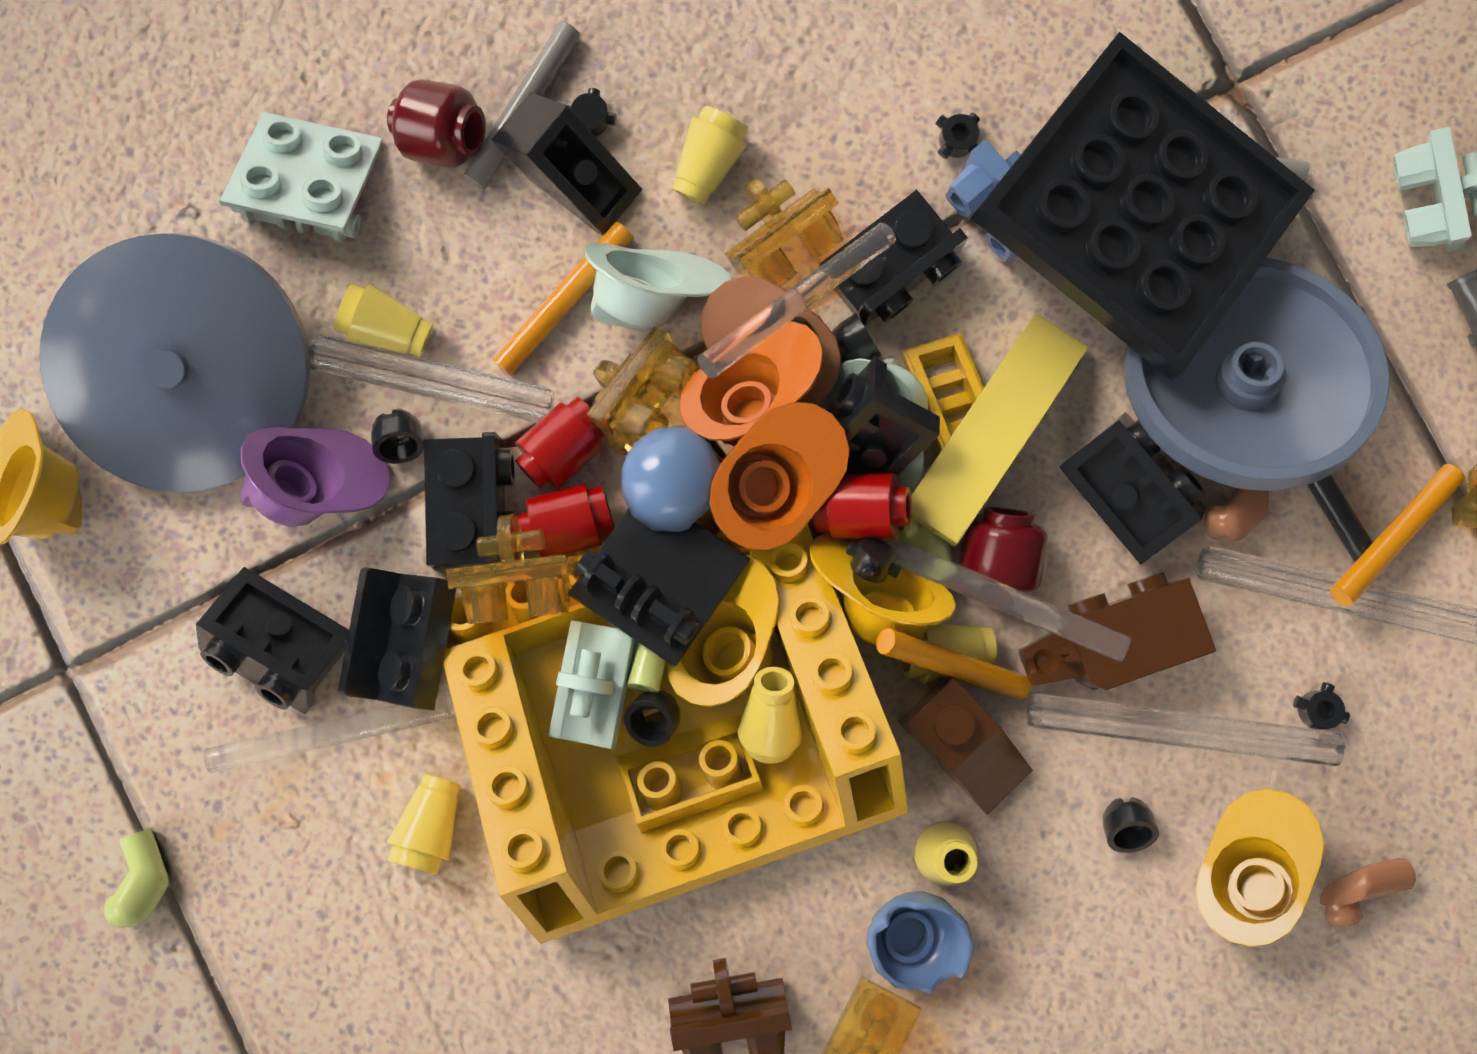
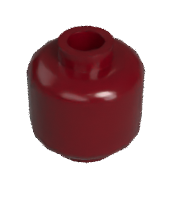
M425 79L412 81L403 88L398 98L391 102L387 113V126L393 135L396 147L403 157L415 162L455 168L464 164L470 156L475 155L480 150L484 141L486 131L484 112L477 105L471 92L458 85Z
M987 507L984 508L983 516L976 517L966 530L960 563V575L966 582L979 588L978 597L980 599L994 603L1013 604L1016 603L1017 593L1034 591L1040 586L1048 537L1046 531L1034 523V514L1017 509Z

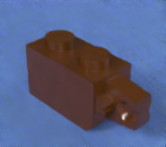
M1161 572L1127 584L1131 596L1108 603L1105 593H1101L1069 604L1071 617L1054 622L1056 630L1018 649L1020 660L1030 684L1036 686L1074 678L1077 683L1091 690L1098 688L1109 690L1216 652L1190 578L1168 582L1165 572Z

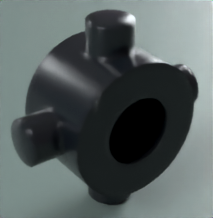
M589 88L588 93L576 97L571 106L567 105L595 137L601 135L608 125L615 126L617 114L608 112L605 101L600 97V90L596 88Z
M970 113L969 116L966 114H955L949 118L941 115L935 123L941 129L939 135L941 148L938 150V154L943 159H947L949 156L961 158L971 153L979 145L977 140L979 137L978 123L980 118L975 113Z
M864 538L859 545L851 542L847 547L846 554L853 557L850 566L860 578L872 583H882L888 575L894 578L898 577L902 567L895 564L897 554L886 542L880 539Z
M1322 682L1320 691H1310L1303 697L1297 695L1294 698L1293 707L1298 709L1302 722L1309 726L1308 735L1320 738L1323 729H1332L1340 723H1348L1350 713L1345 711L1342 699L1333 693L1335 685Z

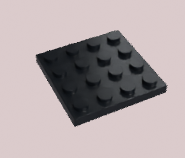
M1119 31L970 218L1166 377L1173 380L1188 367L1315 189Z

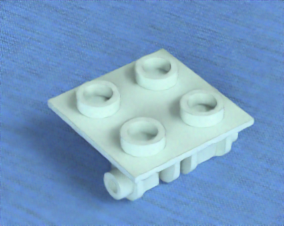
M263 112L219 200L220 205L231 207L233 212L241 213L244 221L253 222L258 220L272 223L284 230H289L295 221L298 233L307 234L313 225L314 233L331 236L335 241L343 242L346 237L355 239L360 230L361 216L360 214L353 213L381 149L383 138Z

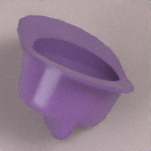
M263 427L250 433L240 448L241 466L245 472V484L240 493L242 505L255 507L262 516L276 524L288 527L308 525L325 513H349L370 509L385 497L390 485L389 467L386 462L375 457L372 444L366 439L344 430L331 428Z

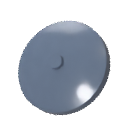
M161 233L138 236L122 240L95 253L80 264L57 291L44 320L40 339V370L44 390L50 407L67 436L88 458L109 473L138 486L169 492L208 490L223 486L245 476L241 466L240 448L246 437L263 427L294 428L302 413L309 389L310 354L307 338L300 317L286 292L262 266L247 255L231 246L197 235Z
M1266 258L1188 367L1178 377L1170 380L1128 345H1126L1124 355V381L1128 398L1140 424L1153 441L1171 458L1187 469L1220 484L1241 489L1260 491L1292 489L1317 482L1335 473L1358 454L1373 434L1383 416L1389 393V369L1384 347L1377 331L1361 308L1345 292L1320 275L1295 264L1272 258Z

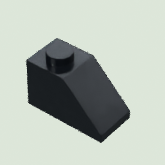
M532 92L528 94L491 139L530 181L602 236L621 217L643 190L567 105Z

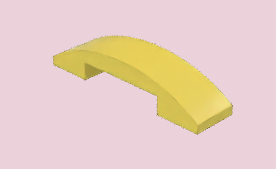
M1036 313L911 495V518L955 547L1047 412L1088 349V346Z

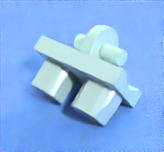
M1450 127L1430 131L1426 144L1414 146L1395 154L1392 164L1398 192L1432 185L1436 202L1433 205L1404 211V227L1409 247H1427L1444 244L1445 253L1465 250V241L1472 237L1465 199L1470 198L1473 215L1477 217V151L1462 156L1466 176L1460 177Z
M574 620L570 621L561 672H558L556 681L558 688L548 737L616 749L628 687L627 682L636 645L634 639L617 628Z

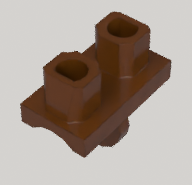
M725 957L713 960L715 979L691 983L692 994L668 998L671 1021L670 1036L673 1051L682 1050L683 1054H723V1042L747 1038L749 1054H784L785 1031L792 1030L783 978L756 982L755 972L730 976Z

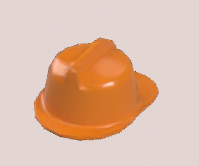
M792 321L773 323L754 332L728 352L712 360L693 374L683 388L679 403L682 421L688 428L704 439L722 441L724 444L735 446L755 421L771 408L789 402H799L812 389L821 372L824 355L819 337L807 325Z
M789 402L773 407L755 421L720 464L711 482L709 502L716 525L729 540L747 549L770 550L787 544L805 527L808 521L835 491L847 471L849 446L845 430L832 413L813 403Z

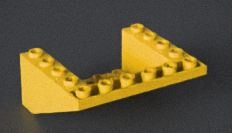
M711 508L694 521L744 555H750L764 563L776 579L780 603L777 622L771 637L773 655L770 667H780L792 674L803 732L802 741L797 749L794 750L789 758L778 763H763L753 759L748 755L739 740L738 727L751 690L738 695L730 702L717 706L693 705L676 694L668 680L666 662L659 690H664L675 697L680 708L681 718L677 730L664 745L658 747L641 745L627 732L624 724L625 712L634 699L641 693H644L627 687L616 749L548 737L558 688L556 681L558 672H561L570 621L574 620L616 628L567 594L580 577L575 572V568L581 557L588 550L596 554L602 545L581 550L455 594L443 665L500 898L540 944L908 814L901 753L835 590L818 573L811 561L810 546L814 538L808 523L787 544L770 550L747 549L729 540L716 525ZM650 709L643 710L642 712L645 717L652 713L659 712V710Z

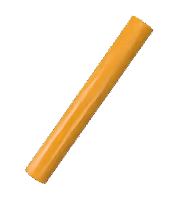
M616 221L597 243L627 247L633 241L634 236L626 227ZM585 256L492 359L509 376H512L594 284L596 269Z
M1444 464L1330 589L1332 598L1345 607H1351L1465 481L1464 473L1455 465Z
M885 628L877 637L876 648L880 654L1017 700L1025 699L1030 693L1031 684L1025 675L891 628Z

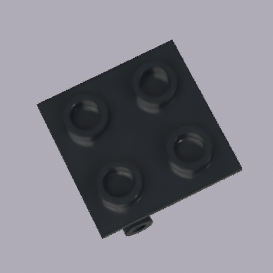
M628 508L595 554L588 550L581 557L575 568V572L580 577L567 594L676 668L749 563L750 558L695 522L688 530L682 532L653 531L635 519Z

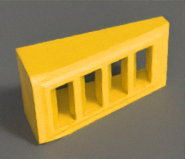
M961 333L902 350V359L906 370L913 373L923 385L928 397V410L940 416L939 436L931 443L935 458L938 457L963 420L960 419L946 424L944 417L969 410L984 389ZM951 361L955 362L957 369L927 378L924 371ZM960 385L963 386L964 392L937 400L934 393Z

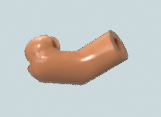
M1236 488V496L1228 502L1227 506L1213 505L1207 509L1204 520L1206 533L1213 539L1227 538L1229 542L1244 539L1265 518L1268 511L1269 491Z
M1395 858L1364 865L1326 885L1320 895V904L1326 907L1325 916L1327 921L1331 925L1339 927L1358 924L1363 918L1359 902L1412 889L1416 882L1414 868L1406 859Z

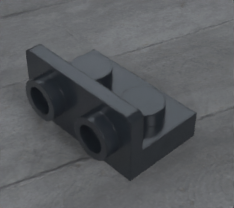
M916 189L821 262L818 271L850 311L858 315L864 326L868 325L878 316L884 323H887L913 302L914 299L909 292L926 279L934 286L962 264L963 261L958 254L964 247L968 237L961 228L952 233Z
M876 357L858 375L851 373L846 377L837 391L834 402L826 409V411L832 413L845 430L849 446V457L845 474L895 473L898 476L939 436L940 416L886 388L887 363Z
M1125 412L1108 428L1063 462L1059 468L1141 565L1203 519L1206 507L1201 499L1206 496V492L1186 467L1181 466L1175 470L1160 453L1161 448L1148 435L1139 420L1134 422Z
M482 432V437L424 439L426 566L505 565L506 549H515L517 538L514 511H505L504 486H514L515 482L513 449L503 448V440L496 432Z
M246 567L240 570L196 623L198 647L201 651L200 656L211 668L225 676H233L234 673H237L255 684L257 693L273 706L284 710L291 706L303 714H307L313 706L314 691L345 652L349 629Z
M362 568L359 573L339 680V694L348 697L378 700L415 709L435 711L458 582L436 577L395 573L375 568Z

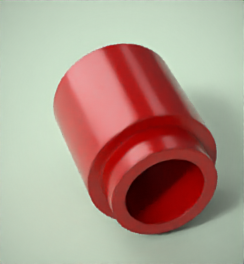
M575 397L567 405L560 402L515 442L522 452L515 460V463L538 488L541 489L549 482L559 490L603 450L601 442L610 435V431L599 416L579 397Z
M895 473L844 474L835 491L813 515L815 529L817 532H830L833 539H896L900 526H909L910 488L908 486H900Z
M585 483L527 498L528 512L517 514L526 550L538 549L542 560L602 545L601 538L608 537L615 528L603 485L588 489Z

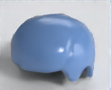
M680 426L660 427L638 440L627 453L621 469L622 495L632 516L651 530L667 532L688 530L694 521L711 508L709 504L711 482L720 466V462L711 443L692 429Z
M925 891L906 892L895 896L885 903L872 917V923L868 927L866 940L869 954L878 974L895 988L913 991L921 990L929 994L933 993L936 987L951 977L962 978L966 974L975 946L968 923L963 916L944 898Z

